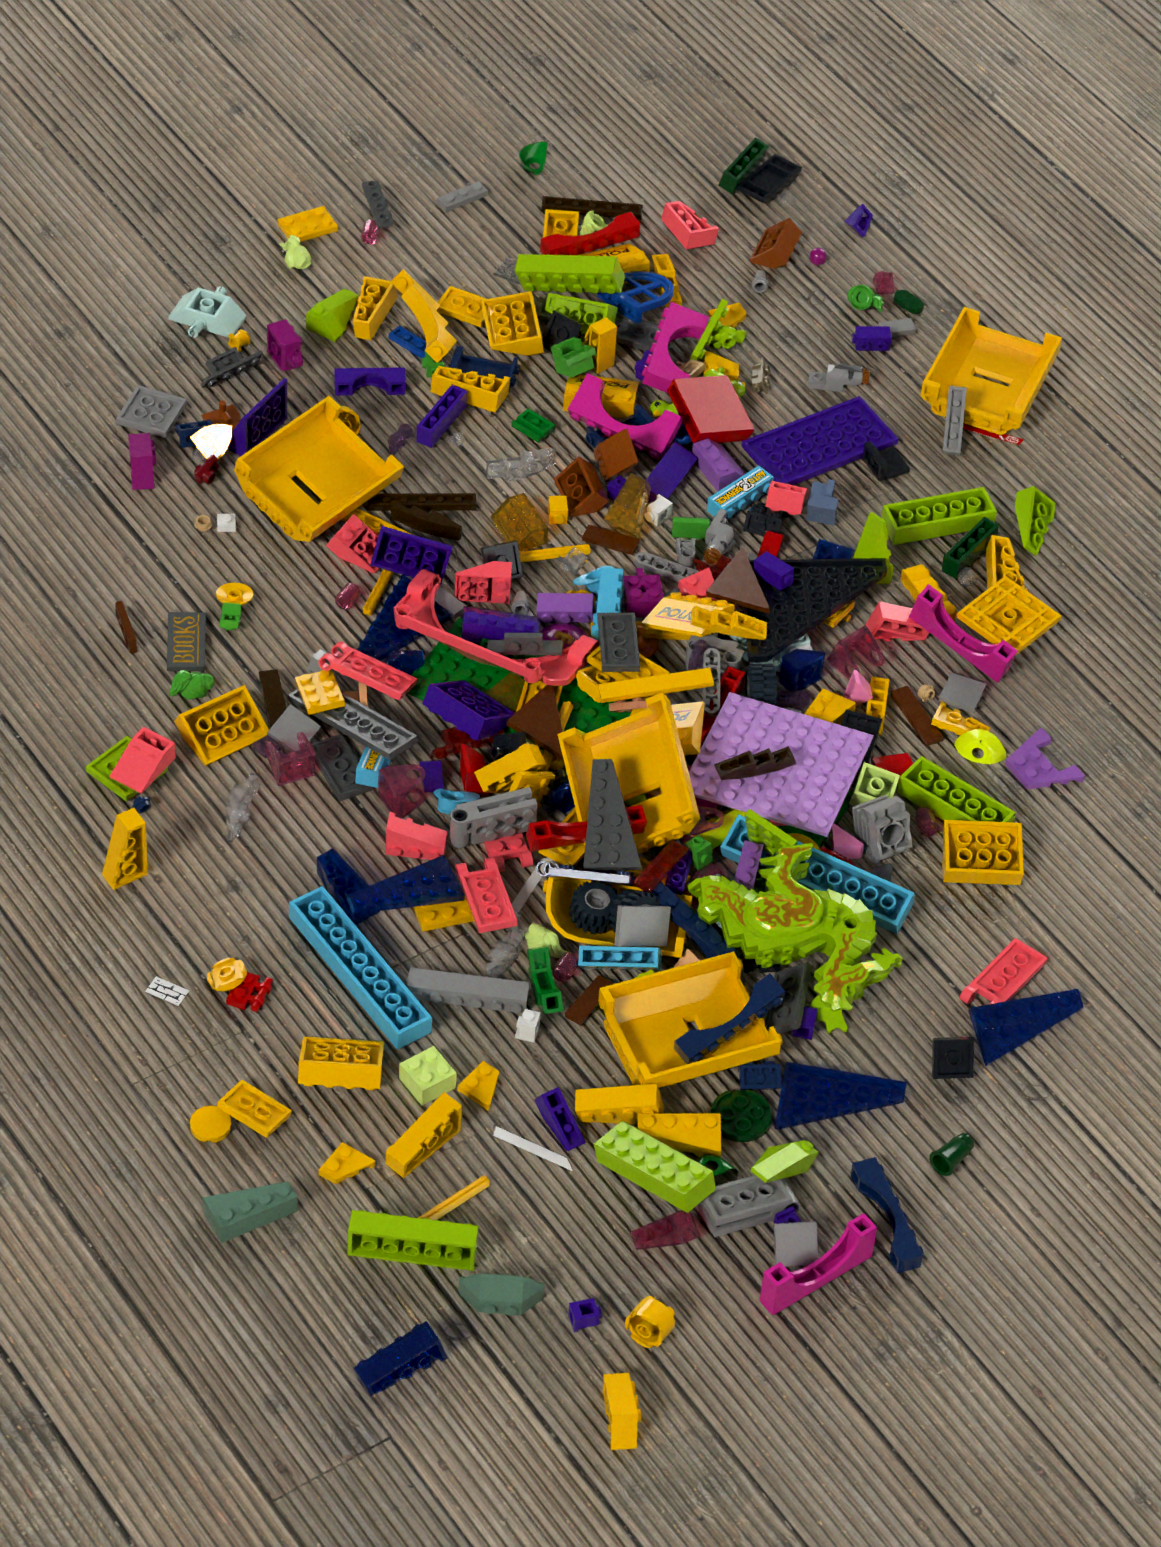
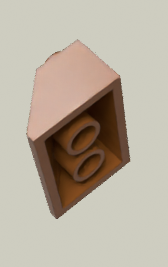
M791 218L765 229L749 261L772 269L785 266L789 262L790 255L794 252L795 245L799 242L801 230Z
M580 456L554 478L560 495L567 496L568 512L572 517L595 513L609 502L593 464Z

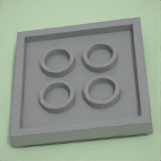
M137 385L117 416L116 424L166 438L187 405V399Z

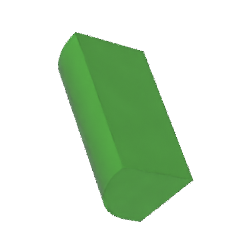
M672 517V537L705 539L706 531L709 527V518Z

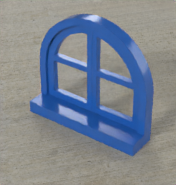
M633 271L624 273V282H629L636 287L635 289L614 294L597 293L598 298L607 304L618 307L617 311L637 324L642 322V312L663 306L672 299L673 284L666 277L656 273ZM634 280H647L654 283L642 286ZM661 286L664 288V293L660 297L649 291ZM645 293L653 300L639 303L630 296Z

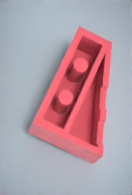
M681 201L665 203L661 220L685 249L715 244L719 230L717 226L712 227L706 223L707 219L696 216L695 211Z
M710 568L679 580V593H682V596L696 595L699 599L707 597L706 591L714 582Z
M880 601L864 625L867 642H873V639L890 641L893 638H901L902 641L925 640L930 632L909 617L912 608Z
M389 812L386 828V855L444 861L447 831L425 823L422 826L413 823V819L406 818L404 820L395 817V813Z

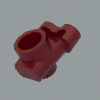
M211 454L203 465H198L195 468L194 477L199 484L204 482L209 485L215 479V471L219 468L217 464L218 458L215 455Z

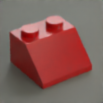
M461 744L460 773L464 792H473L479 794L480 797H487L488 793L483 792L474 772L487 766L488 763H485L481 753L466 744Z

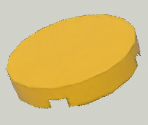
M234 958L223 959L212 966L213 969L207 974V981L211 988L216 991L232 990L244 981L247 969L240 959L239 961Z
M204 1106L197 1109L191 1116V1133L202 1142L211 1141V1143L221 1141L230 1133L231 1117L217 1106Z

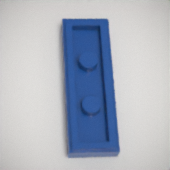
M400 325L388 334V339L418 357L425 358L426 341Z

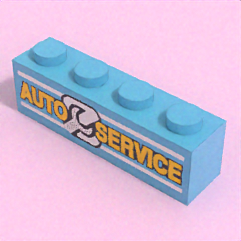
M760 466L755 467L710 496L707 503V512L715 517L719 509L727 511L726 519L733 517L740 510H744L748 505L756 502L763 495L768 494V489L774 480V476Z
M366 746L356 768L355 783L378 788L380 781L385 779V769H389L391 760Z
M579 946L578 966L586 969L661 970L662 950L657 947Z

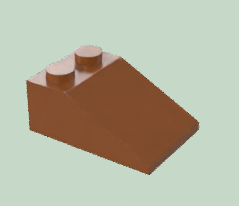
M624 429L604 440L594 449V457L599 462V472L605 482L614 480L618 475L623 478L626 477L638 463L628 429Z

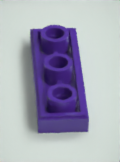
M675 845L665 886L673 893L683 895L692 861V852L686 847Z

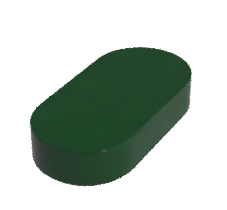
M897 290L894 293V302L909 313L919 314L923 311V301L910 292Z

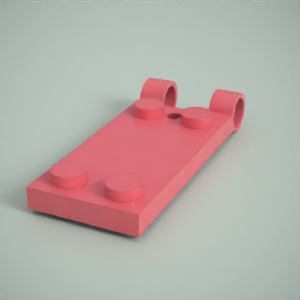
M337 642L331 649L332 654L326 653L319 659L321 669L325 671L331 669L338 671L344 676L355 679L399 701L417 682V678L353 649L344 642ZM337 647L342 649L343 653H340ZM324 659H327L330 662V665H328Z
M522 833L483 842L488 857L495 858L499 872L505 871L504 860L519 857L522 868L533 866L532 854L527 848Z
M494 857L485 858V869L468 872L466 863L455 864L457 878L460 880L479 933L518 926L515 912Z
M1014 938L963 989L959 999L969 1005L976 997V994H980L991 1001L986 1007L984 1015L994 1020L999 1015L1001 1009L1047 963L1048 957Z

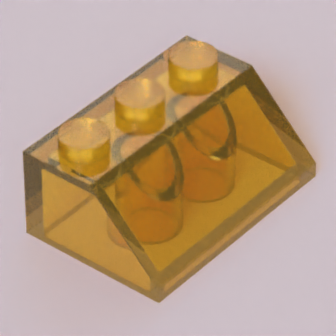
M525 493L508 497L491 515L492 521L506 542L518 541L519 552L547 543L548 527Z

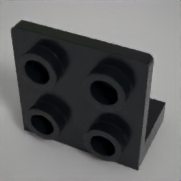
M871 441L864 443L862 459L878 481L910 472V468L894 447L879 451Z
M764 503L754 504L747 511L743 531L760 536H765L766 531L780 534L782 523L788 518L789 514L782 510L773 511L765 507L766 504Z

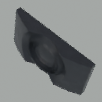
M774 154L739 183L736 189L761 203H767L774 200L780 190L793 183L802 171V167Z
M846 709L841 726L874 735L854 778L853 783H856L863 763L869 764L882 719Z

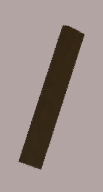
M543 196L541 211L545 212V209L579 212V215H586L593 210L594 214L600 217L612 218L632 212L637 220H642L643 205Z
M377 493L368 500V511H391V505L395 501L408 509L416 506L423 511L476 510V493Z

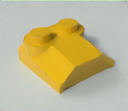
M545 209L543 237L553 234L577 236L579 212Z
M594 666L578 670L576 674L577 685L580 689L599 703L602 702L598 684L617 681Z

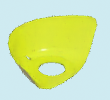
M982 729L968 731L959 736L954 743L955 748L962 757L981 764H995L1005 760L1007 756L1000 740L991 732ZM974 748L982 749L984 752L983 757H974L972 750Z

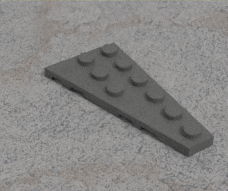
M593 759L584 869L585 871L643 870L614 762L612 759Z

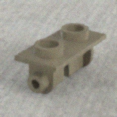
M761 358L760 364L756 363L752 367V389L754 392L765 390V393L768 394L770 367L768 364H765L763 358Z

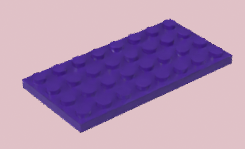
M858 396L744 440L741 447L758 466L774 476L773 481L795 485L861 459L863 457L864 443L871 441L874 447L881 451L898 444L899 439L866 402Z

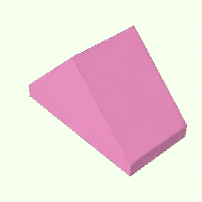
M853 670L843 697L856 702V706L872 699L873 696L870 684L857 670Z
M833 824L830 834L831 850L838 852L843 857H847V859H860L863 854L864 844L836 824Z

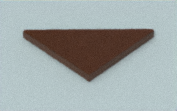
M741 548L706 591L707 597L726 600L732 604L769 613L768 603L746 552Z
M546 685L508 719L506 725L516 732H526V738L564 761L558 734L563 732L553 685Z

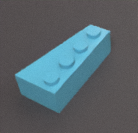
M601 568L599 589L596 592V600H598L595 601L596 613L593 614V624L595 625H592L591 636H595V639L598 641L597 613H621L623 569Z

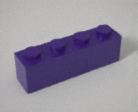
M454 385L448 388L417 425L416 442L430 448L437 443L467 407V390Z

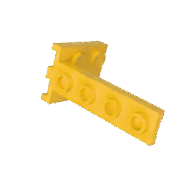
M518 771L509 792L530 787L532 799L535 798L537 808H541L542 804H540L543 795H547L549 791L547 786L550 780L555 778V775L547 771Z

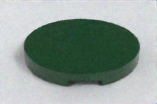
M752 1090L725 1091L714 1100L711 1107V1113H721V1136L732 1141L750 1142L757 1140L765 1135L771 1126L772 1112L768 1101Z

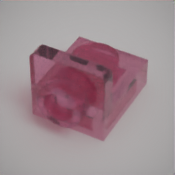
M886 271L875 273L873 283L876 286V294H894L892 273H887Z

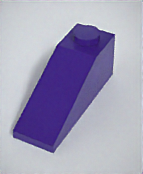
M559 1087L534 1099L542 1118L566 1151L586 1143Z

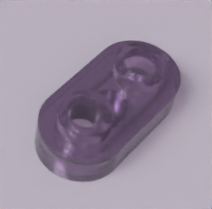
M805 691L777 692L776 706L790 707L799 710L806 709L810 704V695Z

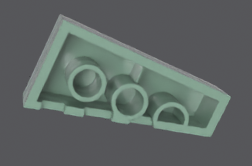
M289 1182L203 1197V1213L221 1243L297 1212V1195Z

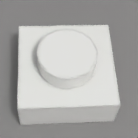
M217 514V532H236L235 514Z

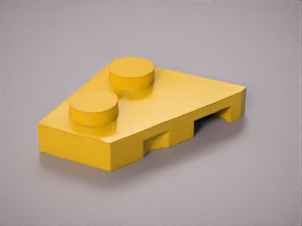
M705 352L704 363L706 369L704 370L703 377L709 369L718 371L720 367H724L725 371L723 374L727 375L730 380L738 381L739 364L712 352Z
M342 1142L320 1167L318 1175L334 1184H338L348 1177L358 1175L359 1171L364 1168H373L375 1160Z

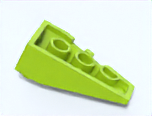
M344 288L316 303L306 313V329L336 342L346 331L347 323L350 321L351 313L354 311L359 295Z
M548 293L545 310L551 314L553 310H557L584 324L582 333L586 334L591 324L605 317L615 323L618 307L606 303Z
M1031 486L1016 493L1015 510L1023 547L1035 556L1038 554L1044 541V534L1049 530V523L1054 519L1056 503L1036 487Z
M870 512L853 559L885 558L887 576L876 584H890L894 569L893 564L889 561L891 550L887 548L886 541L889 538L886 521L875 513Z
M806 1140L771 1146L767 1148L750 1171L765 1183L806 1173L819 1152Z

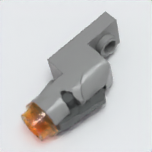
M843 363L838 365L828 364L827 373L810 371L808 388L843 392V384L864 386V384L869 382L870 370Z
M719 509L706 531L705 545H708L704 552V560L711 565L719 563L736 543L733 539V528L727 525V511Z

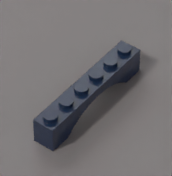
M658 878L643 888L644 892H649L656 896V899L660 902L659 906L671 907L670 921L677 924L693 938L707 959L733 951L737 958L742 959L743 954L738 949L733 947L727 948L725 938L711 925L701 920L694 910Z
M769 973L754 984L748 1003L738 1015L725 1024L714 1028L689 1030L674 1041V1050L686 1064L703 1060L706 1054L718 1050L720 1044L724 1041L732 1040L738 1031L749 1028L752 1021L757 1018H763L773 1006L775 1008L780 1006L784 1001L785 990Z
M876 1157L852 1163L851 1178L858 1192L876 1202L890 1221L893 1230V1242L889 1257L896 1272L901 1273L920 1268L922 1258H924L923 1249L921 1246H918L915 1232L913 1229H910L908 1218L900 1209V1202L898 1197H895L892 1192L891 1182L885 1178L883 1166L878 1163Z

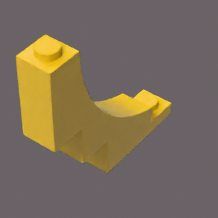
M402 269L391 280V283L402 293V299L419 321L426 338L425 351L438 363L450 351L457 340L445 329L448 322L436 311L440 305Z

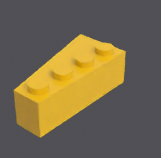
M135 808L116 815L102 876L113 890L148 875L146 822Z

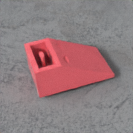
M772 481L768 489L765 507L773 511L782 510L791 515H801L810 493L807 488Z
M353 514L325 546L339 558L375 574L379 569L370 565L378 535Z
M492 561L456 572L454 597L459 601L510 604L512 562Z
M143 727L131 739L112 771L110 778L142 794L176 758L175 742Z

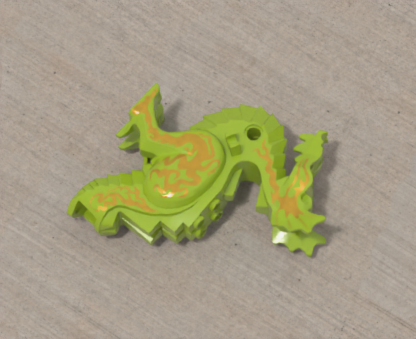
M813 843L782 847L778 849L776 856L760 858V863L775 866L774 868L757 871L761 877L767 879L766 886L769 889L766 892L760 891L756 893L753 889L749 891L743 884L739 885L734 880L730 881L723 876L717 875L696 878L688 885L689 893L698 897L699 907L697 912L699 918L709 925L720 922L727 948L741 947L745 960L755 959L756 965L768 968L773 964L788 965L816 952L825 953L829 956V960L814 973V978L818 981L814 986V991L819 995L810 1003V1008L817 1009V1021L825 1023L828 1034L836 1028L841 1029L844 1033L847 1032L848 1027L844 1021L842 1010L852 1011L853 1000L860 999L867 986L883 981L888 977L889 973L893 972L894 967H901L903 960L901 955L898 953L892 954L885 948L881 950L883 955L878 953L871 954L874 961L867 960L866 962L859 963L861 958L870 952L877 936L875 932L876 920H873V912L860 899L855 900L845 893L840 894L830 889L827 891L813 889L812 891L796 882L807 875L809 862L799 863L811 857Z

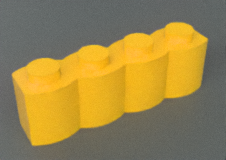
M922 564L903 569L901 581L910 592L914 601L929 584L943 595L942 600L945 610L955 622V616L957 615L956 607L948 601L947 594L939 588L938 582L931 577L930 571Z

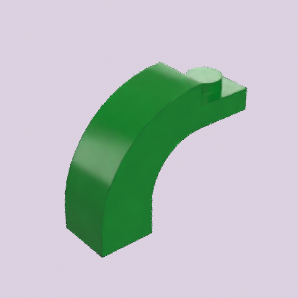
M542 946L527 949L529 977L539 1010L543 1014L564 1011L561 991L557 989L553 979L548 947Z

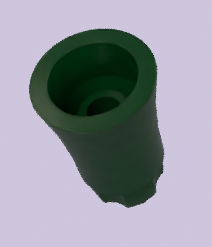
M966 1133L953 1137L944 1146L930 1154L931 1166L939 1174L950 1176L958 1164L974 1148V1141Z

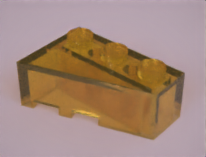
M630 473L604 518L610 527L637 539H640L644 512L647 508L651 489L645 479Z

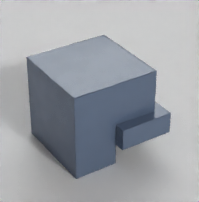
M828 479L827 484L813 481L807 504V521L834 526L838 498H834L835 480Z

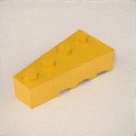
M364 276L363 285H361L360 289L361 293L358 297V306L353 318L355 337L371 340L397 300V290L391 281Z
M438 366L432 374L430 392L443 396L448 388L454 385L467 390V404L496 413L508 396L510 377L504 376V379L495 378L493 374L481 376L477 375L478 372L474 371L462 373L461 369Z
M995 535L990 537L986 548L987 589L1004 576H1007L1028 591L1024 586V578L1020 575L1019 564L1015 561V553L1010 539L1007 537Z
M822 688L804 714L841 725L845 710L855 712L856 702Z
M657 1084L576 1090L575 1113L579 1122L619 1124L621 1121H624L628 1124L638 1125V1113H664V1103Z
M443 1092L393 1145L389 1146L386 1150V1165L402 1178H405L461 1131L462 1105Z
M638 1113V1129L676 1151L693 1153L699 1157L712 1154L721 1158V1113Z

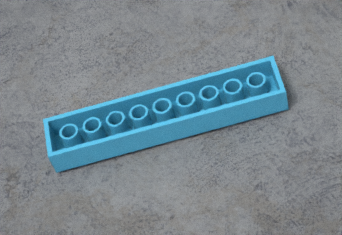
M739 814L721 845L722 856L737 863L740 860L744 840L750 842L745 817ZM797 841L798 845L804 844L802 842ZM763 847L761 858L773 857ZM815 848L811 849L812 854L808 860L799 863L809 862V868L807 869L806 877L796 882L812 891L813 889L821 891L830 889L840 894L845 893L855 900L860 899L869 910H872L873 920H876L875 925L895 934H898L915 902L914 892ZM760 863L759 865L760 869H768L775 867L773 865H764L762 863Z
M323 886L289 902V918L397 1050L432 1032V1017Z

